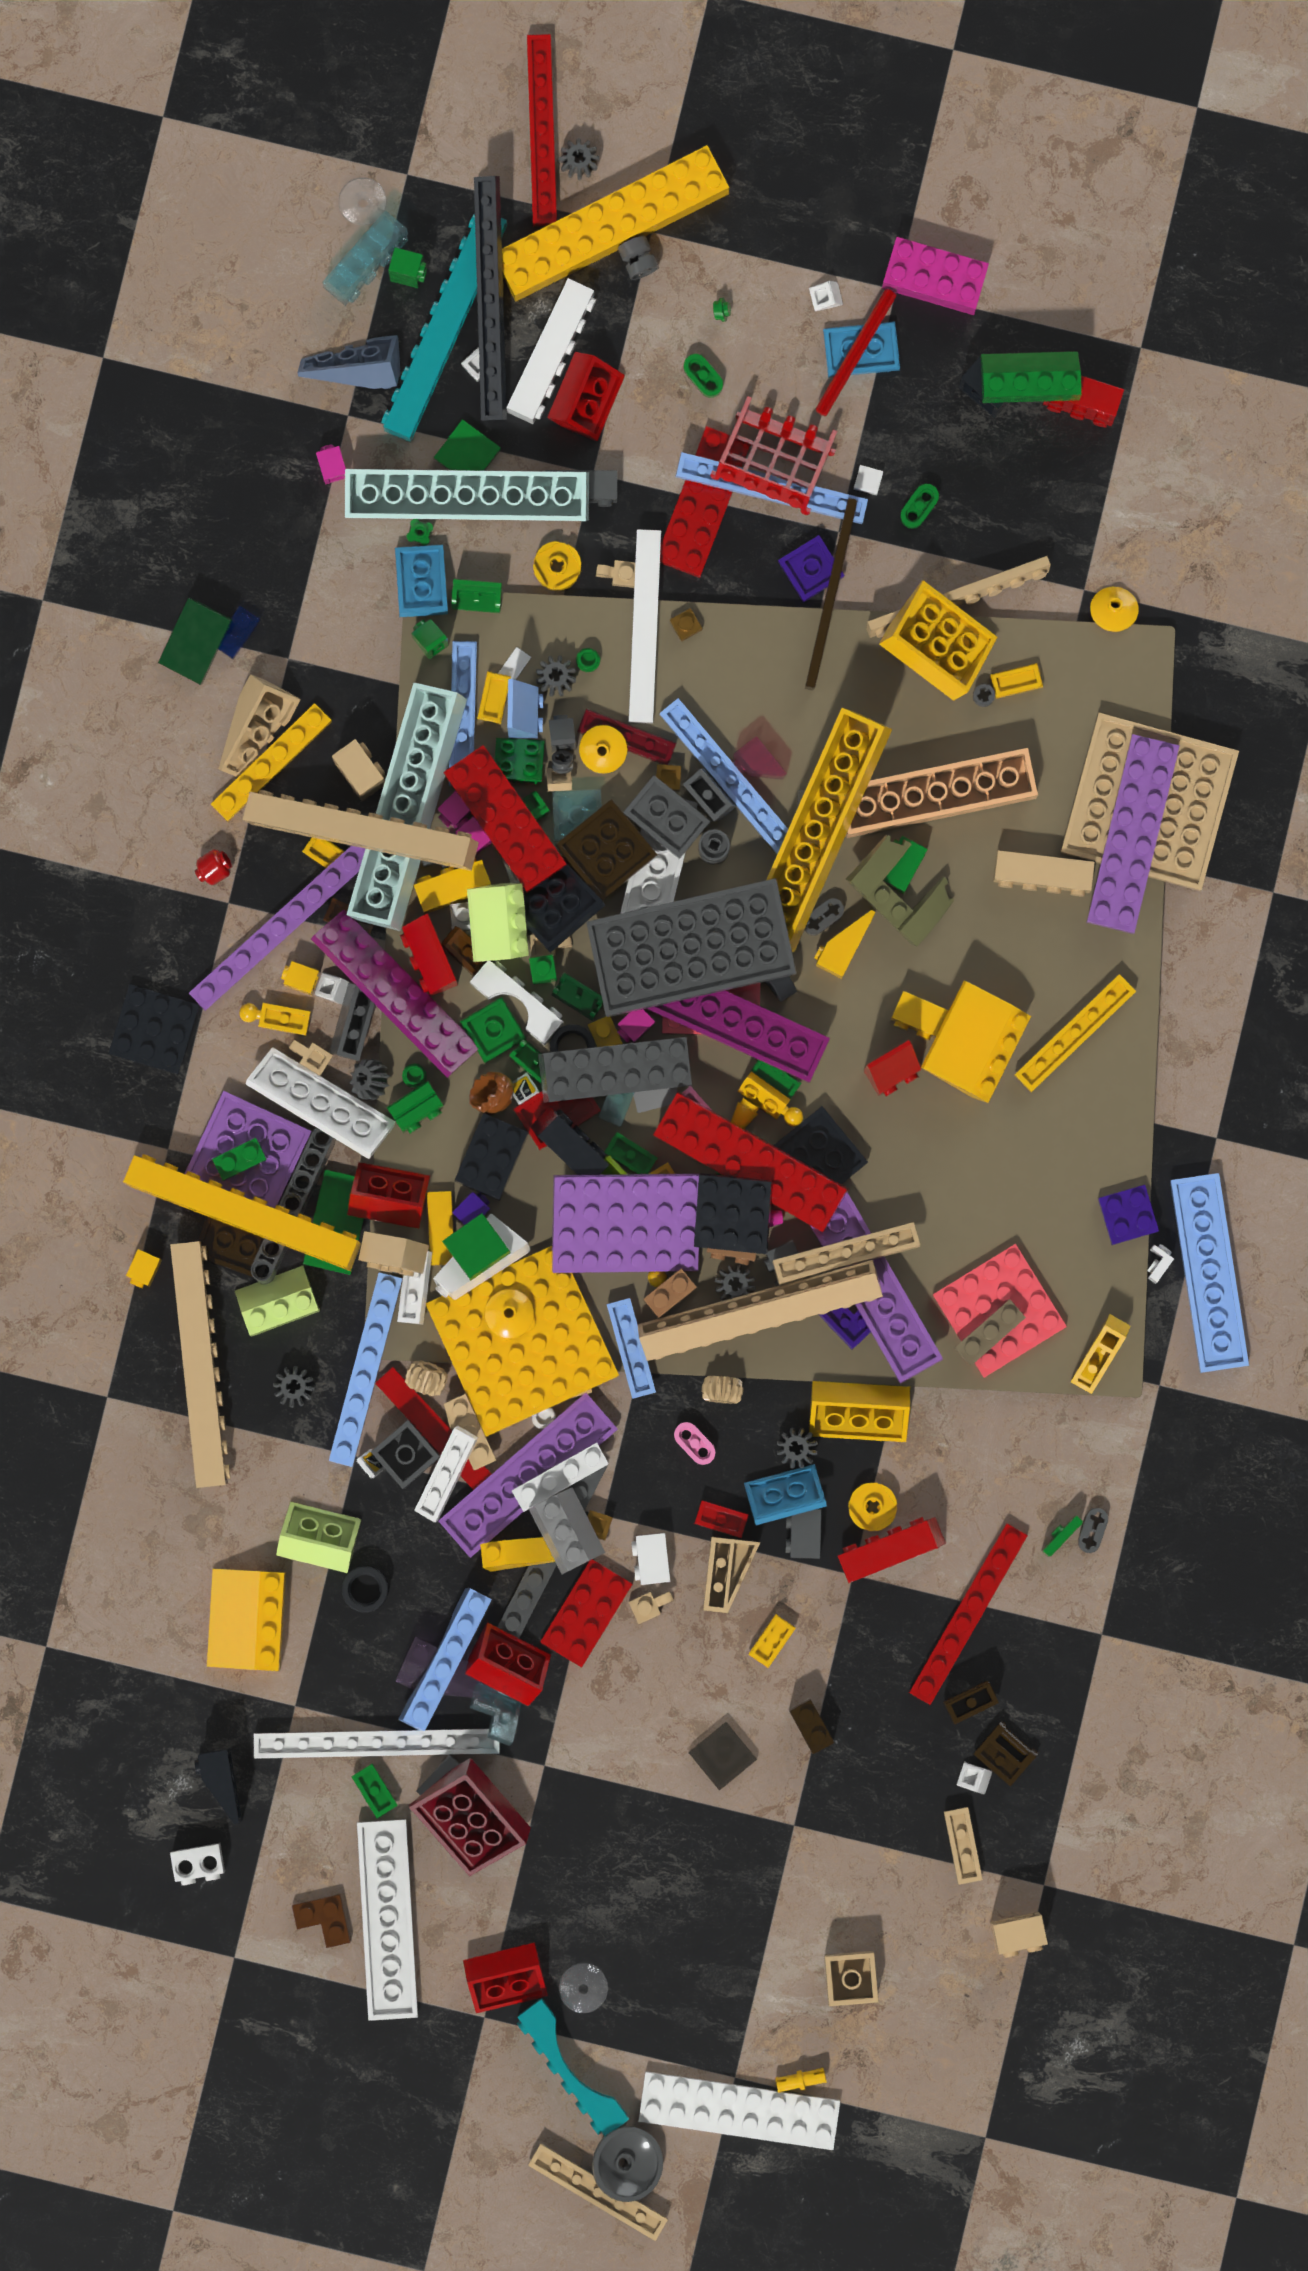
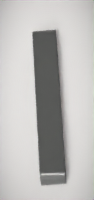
M318 1128L312 1132L279 1206L288 1209L289 1201L298 1200L299 1207L294 1211H289V1214L295 1217L298 1214H304L335 1145L336 1140L330 1135L329 1141L326 1144H319L317 1139L319 1135L325 1132ZM313 1155L318 1156L320 1159L319 1163L313 1167L308 1166L307 1161L309 1157ZM304 1177L309 1179L310 1182L306 1188H298L297 1183L299 1179ZM265 1238L251 1267L252 1276L261 1284H268L273 1281L288 1247L278 1244V1253L269 1255L267 1249L270 1244L275 1242ZM264 1265L268 1266V1275L262 1278L258 1277V1269Z

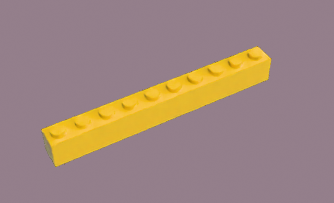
M142 1154V1157L133 1156L123 1181L127 1186L351 1271L361 1247V1243L356 1240V1235L347 1231H343L342 1234L333 1231L335 1227L323 1222L320 1223V1226L311 1223L312 1218L303 1214H298L295 1217L289 1214L290 1210L276 1205L275 1209L266 1206L267 1201L255 1196L253 1200L244 1197L245 1193L240 1190L231 1188L230 1191L222 1189L223 1185L209 1179L208 1183L199 1180L201 1176L187 1171L186 1175L177 1172L178 1167L165 1162L163 1166L156 1164V1159L148 1155Z

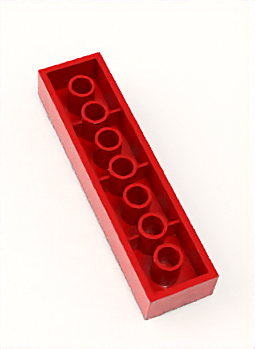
M677 1092L653 1134L724 1176L772 1180L771 1203L821 1232H825L849 1190L681 1092Z

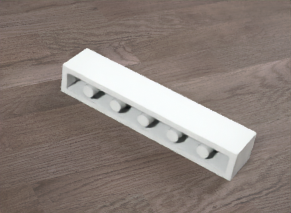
M569 278L567 279L508 403L507 413L531 424H534L536 419H541L545 410V406H543L545 398L552 396L556 386L553 384L556 375L559 377L562 375L566 363H563L566 354L571 355L576 345L573 339L576 333L581 334L586 324V320L583 318L587 311H592L597 299L593 298L594 290Z

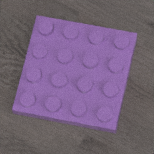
M223 1091L186 1172L190 1171L201 1176L199 1180L208 1183L209 1179L223 1185L222 1189L230 1191L231 1188L240 1190L245 1193L244 1197L253 1200L254 1196L267 1201L266 1206L275 1209L282 1198L312 1131ZM257 1138L267 1160L223 1181L212 1159Z

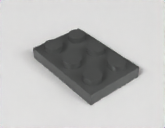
M656 776L649 780L623 812L625 816L678 859L684 855L710 823V820Z

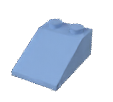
M508 679L509 738L538 739V732H543V718H538V708H543V694H539L537 686L515 679Z

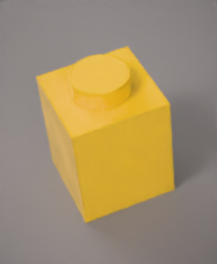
M291 961L290 966H285L281 979L284 980V986L312 996L320 972Z
M138 1249L126 1274L127 1277L131 1278L129 1283L142 1289L144 1284L150 1287L162 1260Z

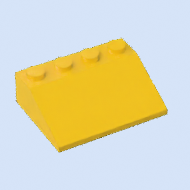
M923 580L890 623L879 645L954 701L968 693L998 637Z
M963 981L921 1068L966 1095L989 1103L1031 1016L967 981Z
M229 1569L212 1570L207 1667L280 1671L286 1573Z

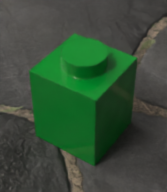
M553 954L529 958L533 985L557 981Z

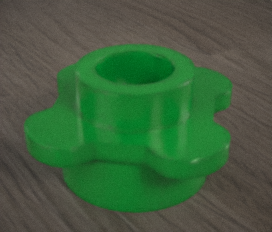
M418 519L411 520V529L406 535L407 540L421 543L423 546L428 545L433 525L430 522L422 523Z

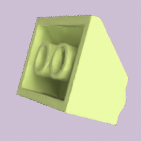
M499 883L467 889L473 962L529 956L523 883Z
M304 1266L276 1275L273 1281L268 1284L257 1282L235 1290L242 1316L251 1337L320 1312Z
M290 1502L280 1533L276 1555L348 1573L361 1519Z

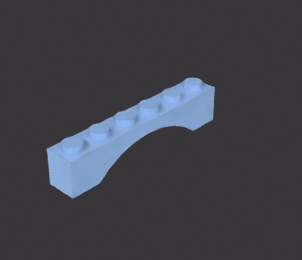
M465 1588L430 1665L409 1697L398 1720L419 1731L426 1730L492 1599L471 1588Z

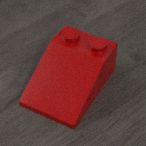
M909 1040L867 1064L864 1069V1073L878 1096L884 1093L886 1097L897 1091L896 1085L905 1081L906 1084H909L919 1078L917 1073L921 1071L915 1051Z

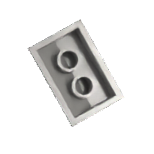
M573 1487L529 1508L561 1574L605 1553Z

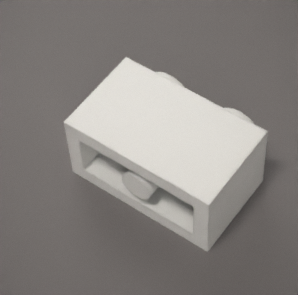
M665 1533L636 1536V1541L631 1542L633 1556H638L639 1562L638 1566H634L635 1580H640L641 1585L670 1582Z

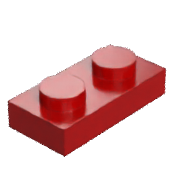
M701 1501L695 1524L742 1538L748 1514Z

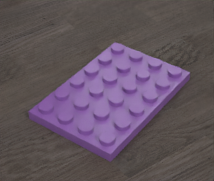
M699 1174L553 1175L552 1272L679 1271L681 1268L683 1271H698L699 1247H694Z

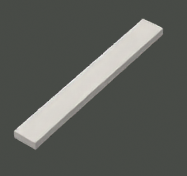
M637 530L629 706L630 723H653L661 530Z

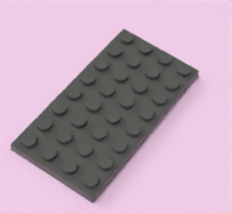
M776 878L586 922L606 1017L797 974Z

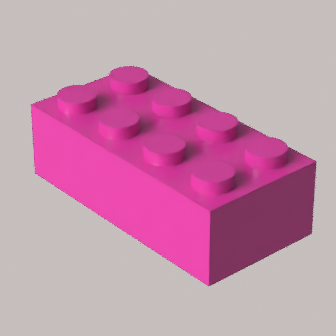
M896 237L882 289H889L898 294L974 315L989 263Z

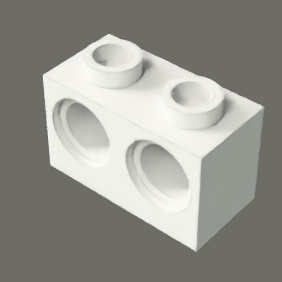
M220 1843L170 1852L175 1882L181 1881V1885L196 1883L195 1878L205 1877L206 1881L220 1879V1874L225 1873ZM206 1856H213L216 1859L217 1866L215 1869H207L204 1866ZM188 1860L193 1866L191 1873L185 1874L181 1872L179 1868L181 1861Z

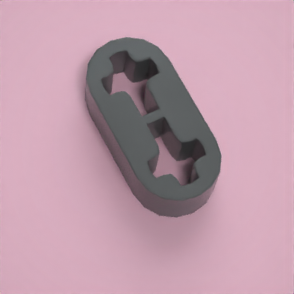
M832 898L813 910L809 919L812 918L815 921L821 917L823 920L818 924V930L814 928L809 929L810 922L808 920L804 931L808 935L816 936L838 921L844 912L842 902ZM829 904L839 906L837 910L838 915L835 916L832 913L825 917L824 914L829 910Z
M1100 1508L1091 1509L1085 1517L1078 1538V1546L1085 1553H1093L1100 1547L1108 1524V1515L1104 1510ZM1099 1512L1101 1513L1100 1517L1104 1520L1103 1523H1098L1094 1530L1092 1529L1094 1521L1090 1517ZM1090 1532H1094L1092 1540L1096 1542V1545L1086 1549V1544L1082 1542L1083 1538H1088Z

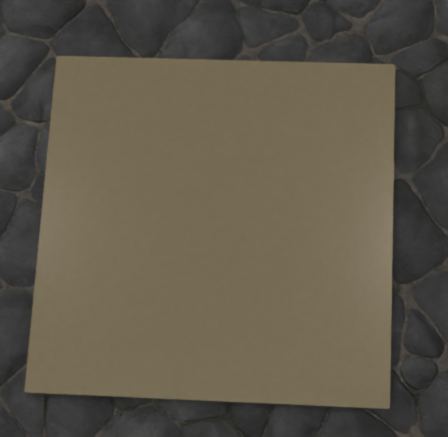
M446 589L448 614L403 617L396 742L413 683L451 691L453 641L477 642L474 751L484 745L495 760L496 738H509L507 728L508 695L501 724L477 720L487 671L498 674L516 647L531 656L516 680L537 686L539 694H543V708H538V718H543V732H538V739H528L545 741L542 782H537V784L525 781L520 783L515 780V783H513V780L509 782L521 799L534 790L540 795L549 808L550 813L537 822L555 848V844L609 800L612 799L620 810L624 812L649 780L656 776L657 764L659 763L628 751L624 763L613 772L597 773L586 767L579 753L580 741L584 734L577 732L586 709L675 742L676 747L669 765L681 766L680 791L674 792L684 800L697 802L683 784L698 770L705 768L659 715L660 712L679 698L788 829L841 708L854 711L892 729L870 780L1028 748L1038 792L1036 799L846 838L845 836L813 909L815 910L825 901L835 898L840 900L844 906L842 917L816 936L808 935L805 931L803 932L795 952H792L797 974L791 975L790 978L797 989L796 993L781 1002L776 998L766 982H760L761 1007L830 1038L811 1082L808 1083L793 1076L802 1084L792 1096L787 1106L789 1108H799L803 1113V1121L823 1106L868 1161L864 1167L841 1185L849 1189L848 1194L871 1233L914 1222L920 1247L885 1256L934 1341L943 1360L900 1384L872 1333L851 1350L817 1314L806 1317L801 1321L784 1323L779 1327L762 1329L753 1334H744L731 1340H722L706 1347L700 1346L689 1349L684 1353H675L662 1359L649 1360L648 1365L650 1372L653 1374L714 1375L733 1378L1140 1397L1143 1385L1149 1235L1111 1245L1098 1198L1145 1185L1151 1201L1164 881L1148 877L1135 933L1131 934L1086 923L1100 868L1099 863H1094L1092 889L1090 893H1085L1084 897L1070 895L1071 891L1061 890V894L1046 892L1047 888L1037 887V891L1023 890L1022 885H1013V888L999 887L998 883L993 882L998 850L1088 861L1060 852L1098 713L1171 732L1175 647L1174 627L1133 624L1126 630L1111 632L1102 629L1095 622L971 616L998 638L968 693L953 701L879 645L882 637H869L866 630L867 622L892 612L833 609L816 686L812 691L805 689L822 608L658 600L653 723H630L629 706L634 599L502 592L500 613L452 610V590ZM691 608L702 627V631L681 642L670 623V619ZM431 619L446 635L449 646L429 660L412 638L411 633L414 631L413 627L422 620L427 622ZM584 648H592L600 656V665L593 672H583L576 664L577 654ZM549 656L553 657L554 662H557L558 656H562L561 664L570 660L571 665L567 669H576V673L570 675L576 678V683H568L572 687L570 692L562 688L564 695L561 697L558 690H555L554 696L551 697L549 695L550 688L543 693L541 688L545 683H536V679L542 677L536 674V670H544L540 665L541 661L546 662L548 665L550 664ZM1035 663L1038 664L1043 688L998 699L994 698V701L988 707H980L973 701V692L977 686L987 684L992 687L991 674ZM553 671L550 679L554 678V681H559L562 673L558 674V671ZM983 689L980 690V695L977 697L979 700L983 699L982 702H987L990 693L989 691L985 693ZM568 715V718H573L576 750L568 751L573 755V769L571 770L572 791H548L546 768H552V755L555 753H552L549 720H553V716ZM601 746L598 748V752L601 755L607 753L605 747ZM446 776L430 829L435 830V826L449 829V833L455 834L458 828L454 829L451 825L446 827L438 819L440 814L437 809L455 792L453 786H449ZM698 803L696 810L710 820V823L685 853L674 901L766 881L777 854L741 811L735 807L722 820L716 822ZM470 814L467 818L470 820L473 815ZM629 819V821L640 833L641 828ZM713 829L724 832L730 841L728 857L725 861L715 865L703 861L698 852L701 836L708 830ZM885 835L891 836V842L895 839L899 841L904 836L928 849L905 893L902 894L891 888L911 909L919 903L942 877H945L948 881V884L945 885L948 898L952 897L954 899L943 917L917 947L911 945L846 880L848 875ZM491 843L477 854L475 858L477 861H483L491 885L510 883L503 858ZM557 849V851L559 852V854L561 855V857L564 859V856H563V855L561 854V852ZM421 860L414 885L418 883L417 879L431 875V878L441 875L440 871L443 870L441 864L424 867ZM628 881L604 899L605 906L588 921L620 914ZM414 885L402 927L424 915ZM468 899L460 901L458 903H466L468 902ZM829 904V910L824 914L825 917L832 913L835 916L838 915L837 910L839 906ZM450 906L428 913L440 943L452 931ZM870 910L875 912L842 979L816 966L818 960L814 959L820 945L825 947L828 941ZM821 917L815 921L812 918L809 919L810 924L808 928L818 930V924L823 919ZM584 923L570 935L572 947L555 949L556 956L553 958L557 981L533 985L529 963V958L532 957L528 935L533 934L527 929L529 956L497 960L507 969L504 973L510 978L514 976L519 978L525 984L523 988L531 994L534 991L544 1000L542 1004L546 1008L550 1009L553 1007L562 1014L561 1020L563 1025L561 1027L568 1024H577L585 1027L590 1032L588 1024L606 1017L604 1005H602L593 1021L551 996L563 973L568 974L601 995L587 924ZM402 927L400 931L386 928L385 951L421 987L419 979L423 978L419 969L414 970L409 957L413 956L410 947H404L400 935L404 933ZM443 948L457 981V986L430 997L464 1031L465 1029L460 1023L461 1020L502 997L526 1036V1040L541 1053H550V1041L544 1046L526 1031L528 1011L518 998L510 995H499L491 999L486 998L470 984L474 976ZM1120 974L1136 992L1039 1086L1030 1092L1014 1075ZM963 981H967L1031 1016L989 1103L966 1095L922 1068L917 1073L919 1078L909 1084H906L905 1081L896 1085L898 1090L887 1097L884 1093L878 1096L864 1073L867 1064L908 1040L913 1046L921 1067L935 1040L932 1037L930 1040L923 1039L916 1035V1030L911 1028L905 1031L894 1026L895 1021H892L891 1018L903 991L949 1010ZM643 1009L655 1021V1025L636 1043L686 1037L692 1081L691 1087L712 1111L731 1121L737 1102H741L744 1097L737 1091L758 1059L705 1035L662 1034V1016L648 1009ZM382 1012L379 1061L382 1062V1065L388 1067L386 1073L390 1077L387 1079L389 1086L384 1088L385 1095H381L377 1099L376 1110L394 1120L387 1107L416 1089L408 1087L402 1078L404 1068L410 1064H419L425 1069L427 1074L425 1082H429L444 1107L440 1109L442 1111L441 1115L431 1121L429 1118H426L420 1122L422 1127L411 1134L408 1131L403 1133L395 1121L393 1129L374 1152L373 1165L430 1175L427 1192L451 1191L452 1212L472 1192L478 1195L480 1192L455 1182L456 1175L483 1115L482 1112L470 1105V1089L473 1088L474 1080L480 1079L481 1075L487 1072H500L508 1076L512 1082L527 1073L509 1058L511 1052L520 1043L487 1063H484L477 1051L447 1078ZM630 1012L611 1016L617 1032L620 1030L617 1024ZM578 1034L565 1035L558 1045V1051L587 1048L585 1040ZM620 1037L623 1044L633 1043L631 1040L627 1043ZM530 1076L539 1092H541L542 1085ZM689 1086L676 1087L677 1092L682 1093ZM633 1093L593 1097L601 1112L579 1125L591 1139L588 1143L590 1144L594 1141L603 1152L616 1132L658 1157L649 1173L667 1162L675 1174L704 1173L715 1175L717 1171L653 1135L670 1105L638 1113ZM512 1097V1103L505 1110L489 1115L527 1131L513 1110L519 1106L514 1097ZM759 1108L757 1111L758 1115L745 1130L774 1145L797 1126H789L782 1114L776 1120ZM530 1135L527 1137L501 1200L498 1201L482 1194L490 1202L487 1205L490 1211L485 1215V1218L493 1214L528 1242L530 1251L517 1261L552 1246L553 1175H577L548 1146L539 1150ZM617 1162L619 1166L627 1174H637L629 1168L622 1165L621 1163ZM427 1196L419 1229L370 1220V1232L405 1238L429 1245ZM771 1203V1210L782 1211L783 1224L769 1228L768 1251L793 1240L799 1253L822 1247L809 1224ZM453 1215L454 1233L463 1227L464 1224ZM1016 1244L1067 1327L983 1378L976 1365L970 1366L955 1349L961 1341L932 1295ZM699 1247L698 1271H684L697 1288L661 1318L721 1302L720 1297L725 1291H715L717 1287L723 1286V1284L716 1283L715 1279H725L719 1271L723 1269L729 1274L728 1265L730 1264L733 1266V1271H737L738 1264L734 1263L735 1258L725 1257V1261L710 1258L711 1254L706 1253L707 1248ZM756 1253L755 1262H749V1266L742 1265L740 1273L743 1274L749 1268L751 1271L746 1276V1279L750 1277H755L756 1279L754 1282L748 1283L749 1286L756 1287L755 1291L746 1290L748 1294L776 1287L774 1282L777 1281V1277L774 1271L771 1273L768 1271L764 1259L767 1258L766 1254ZM445 1265L431 1266L426 1303L442 1296L435 1289L437 1285L433 1278ZM368 1268L365 1322L378 1273L382 1272L403 1278V1275ZM665 1271L667 1274V1279H669L677 1271ZM649 1272L572 1273L617 1372H625L607 1304L630 1298L637 1324L658 1319L643 1301L646 1296L657 1288L648 1282ZM733 1278V1282L731 1280L728 1282V1285L732 1286V1291L742 1288L738 1278ZM401 1283L381 1360H422L424 1362L452 1363L427 1307L425 1308L423 1325L397 1322L402 1288ZM855 1304L848 1307L853 1314L858 1311ZM1109 1314L1131 1327L1127 1337L1091 1394L1071 1383V1380Z

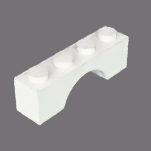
M497 960L494 963L487 961L470 981V984L488 999L499 995H510L518 998L528 1011L526 1031L545 1046L553 1034L563 1025L561 1020L562 1014L553 1007L550 1009L546 1008L542 1004L544 1000L534 991L531 994L523 988L525 984L516 976L510 978L504 973L507 969Z

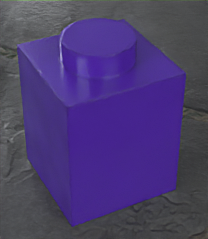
M472 1192L452 1213L466 1225L482 1213L485 1216L490 1211V1208L487 1206L490 1202L481 1193L476 1195Z

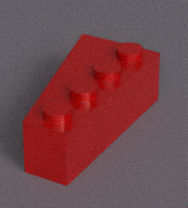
M923 1517L910 1521L911 1526L902 1530L901 1526L888 1530V1536L883 1538L875 1535L865 1539L866 1544L857 1547L855 1543L842 1548L844 1553L838 1555L848 1583L945 1545L946 1542L936 1517L925 1521Z

